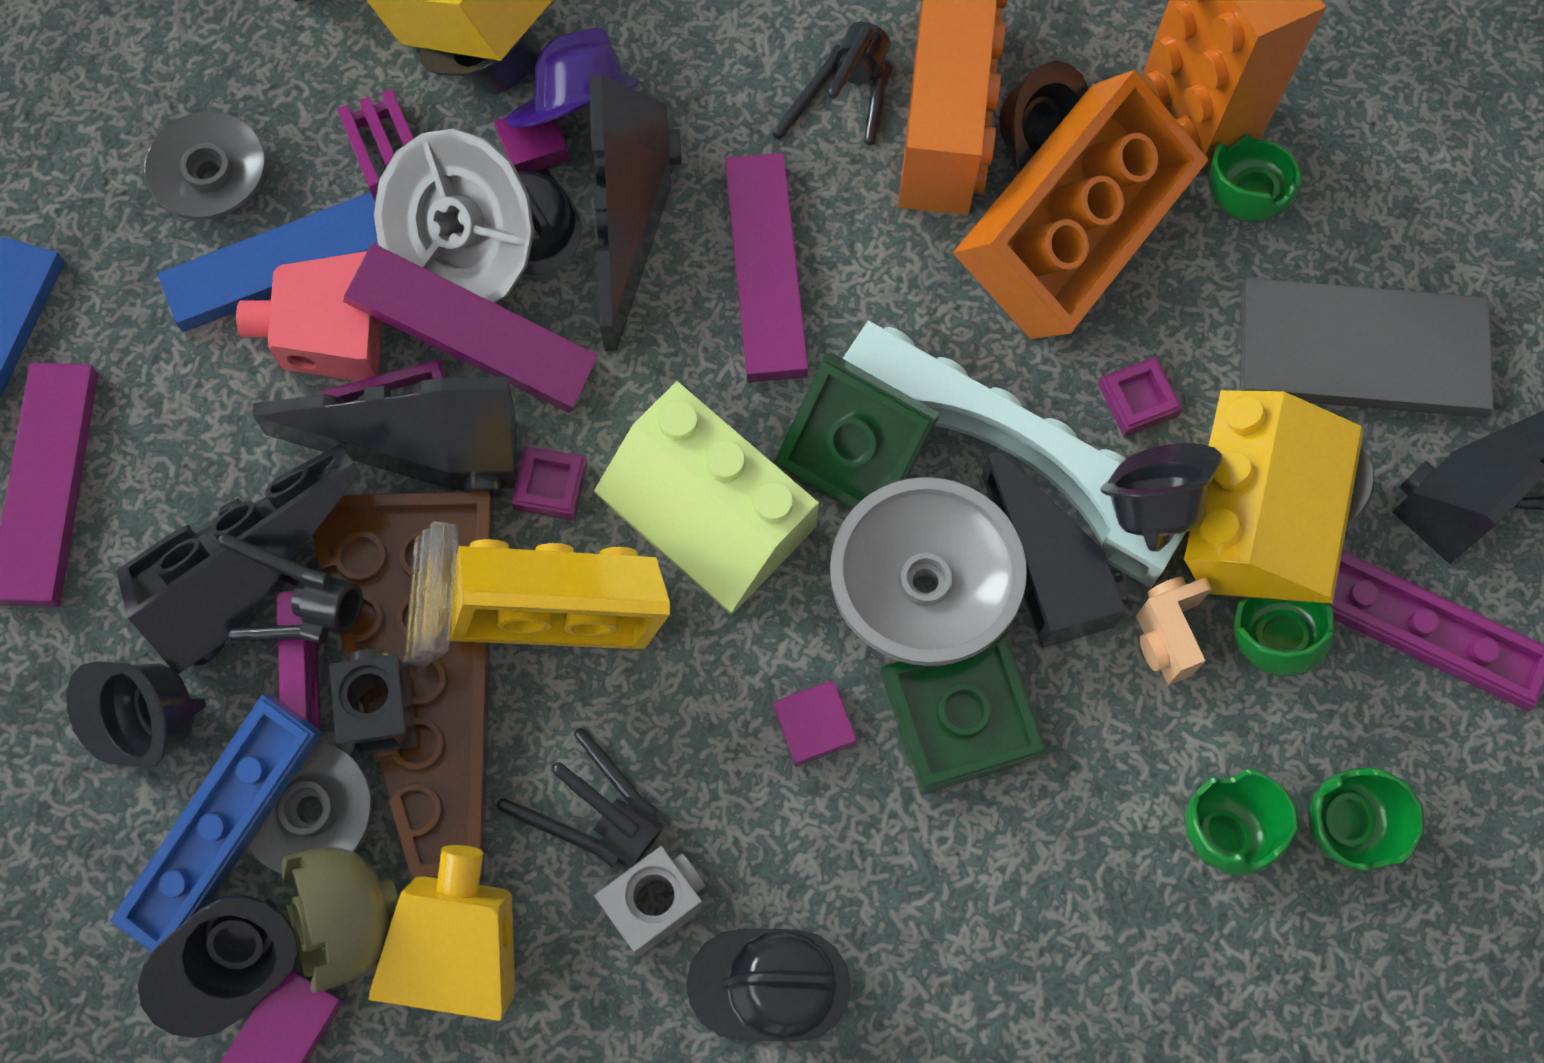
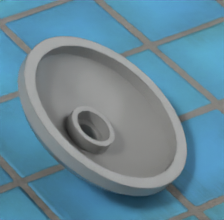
M932 477L905 479L883 486L872 492L859 502L845 518L832 548L830 580L834 599L842 617L852 631L871 648L887 657L908 664L922 666L952 664L984 651L1012 623L1021 604L1026 586L1027 572L1024 549L1017 531L1009 518L993 501L969 486L947 479ZM926 576L936 583L937 588L932 592L923 593L915 588L913 582L918 577Z

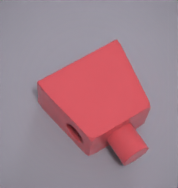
M367 252L278 266L273 271L271 300L238 302L236 323L240 337H268V347L280 367L284 370L354 381L379 375L383 321L343 302L344 294Z

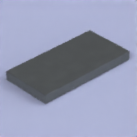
M1246 278L1241 286L1240 391H1284L1309 403L1486 417L1493 410L1489 298Z

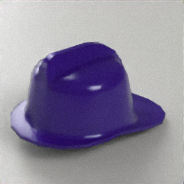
M593 27L565 33L552 39L541 51L535 64V98L510 113L506 119V124L511 128L535 126L558 119L590 104V75H604L631 89L638 86L639 80L634 77H624L616 53L604 29Z

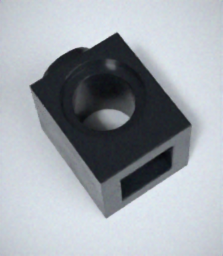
M364 649L351 653L349 661L329 664L336 744L350 757H358L417 747L410 670L398 654L390 655L389 651L385 649ZM379 686L388 688V698L379 710L372 713L359 712V702L366 691Z

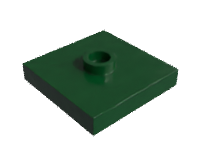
M830 352L823 357L773 464L853 509L872 492L891 483L908 479L941 414Z
M1006 632L984 651L963 661L938 666L914 665L899 661L881 667L880 674L920 795L1043 759L1047 756L1048 750Z

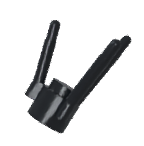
M860 21L849 26L842 43L833 46L827 61L774 128L773 136L776 139H781L837 69L833 82L827 91L830 98H837L847 82L855 85L866 84L869 80L873 82L864 142L867 145H873L879 126L885 85L893 69L885 60L891 46L890 38L886 32L869 22Z
M228 534L219 536L218 543L222 547L282 573L278 578L279 580L296 586L292 595L291 608L293 614L302 620L301 625L232 628L228 632V638L231 641L305 640L324 644L329 631L347 634L358 622L363 605V593L360 585L356 582L331 577L329 573L309 569Z
M584 728L575 730V738L628 804L620 798L611 803L561 762H557L552 766V772L602 815L594 827V830L603 837L602 840L503 798L497 802V808L500 811L595 854L611 868L616 865L619 859L631 868L636 865L665 827L662 822L654 817L658 809L636 791Z

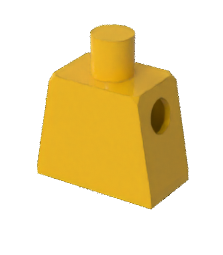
M447 845L442 847L438 878L416 877L402 891L370 988L369 1000L501 1021L512 1003L515 993L512 895L506 889L479 885L483 860L482 850L465 845Z

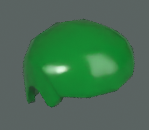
M1244 134L1237 142L1228 147L1222 141L1216 145L1208 177V186L1215 204L1231 217L1245 222H1257L1270 219L1284 212L1297 200L1301 187L1302 172L1294 154L1277 142L1254 139L1250 134Z
M1246 597L1238 603L1233 625L1236 644L1243 656L1257 670L1278 677L1304 675L1319 666L1331 650L1335 637L1333 608L1328 603Z
M1250 768L1229 778L1218 779L1217 776H1214L1197 789L1196 795L1191 798L1184 813L1186 836L1203 863L1234 876L1252 875L1270 868L1286 852L1299 831L1297 806L1283 785L1259 770Z
M1355 768L1332 775L1320 783V789L1313 793L1308 806L1310 835L1326 858L1350 870L1371 871L1393 864H1401L1411 857L1424 834L1423 805L1408 782L1381 769Z

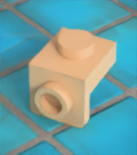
M1176 577L1153 587L1148 591L1150 598L1136 615L1144 632L1140 636L1143 655L1153 671H1162L1168 685L1191 677L1205 662V658L1183 611L1199 606L1212 589L1206 578L1186 584L1183 577Z

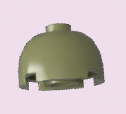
M328 847L284 856L282 859L283 885L295 882L299 895L292 897V903L286 904L290 925L295 930L298 947L297 956L305 978L313 976L310 985L312 994L344 985L362 977L379 963L389 931V922H392L398 902V895L393 881L388 879L379 882L373 866L366 859L351 850Z

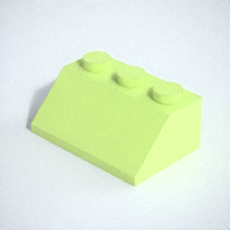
M678 381L632 425L594 489L596 496L730 615L756 591L817 527L819 502Z

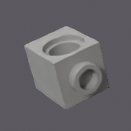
M660 846L596 893L594 897L637 958H640L704 910L702 901L697 893L706 886L683 854L671 860L663 847ZM652 882H663L674 891L672 906L668 911L658 916L645 915L637 908V896L640 890Z

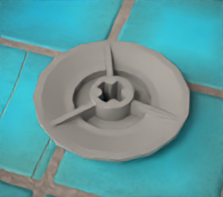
M458 129L421 133L396 151L379 180L374 209L379 246L493 303L509 295L527 267L534 227L529 194L512 161L486 138ZM456 211H459L458 220L454 218ZM462 224L464 225V231L459 233Z

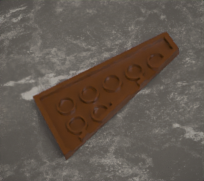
M490 492L343 495L312 535L320 569L323 572L329 573L331 577L356 582L360 585L363 593V605L358 622L350 632L340 634L347 661H349L351 653L359 650L385 649L389 651L390 655L398 654L410 670L417 747L377 753L375 756L381 766L390 797V807L411 878L413 879L422 876L438 878L442 847L447 845H465L483 851L480 880H484L490 643L450 641L453 564L459 546L469 547L473 541L493 539L494 500ZM381 686L373 687L363 694L360 703L363 705L365 713L375 712L385 704L388 698V688Z

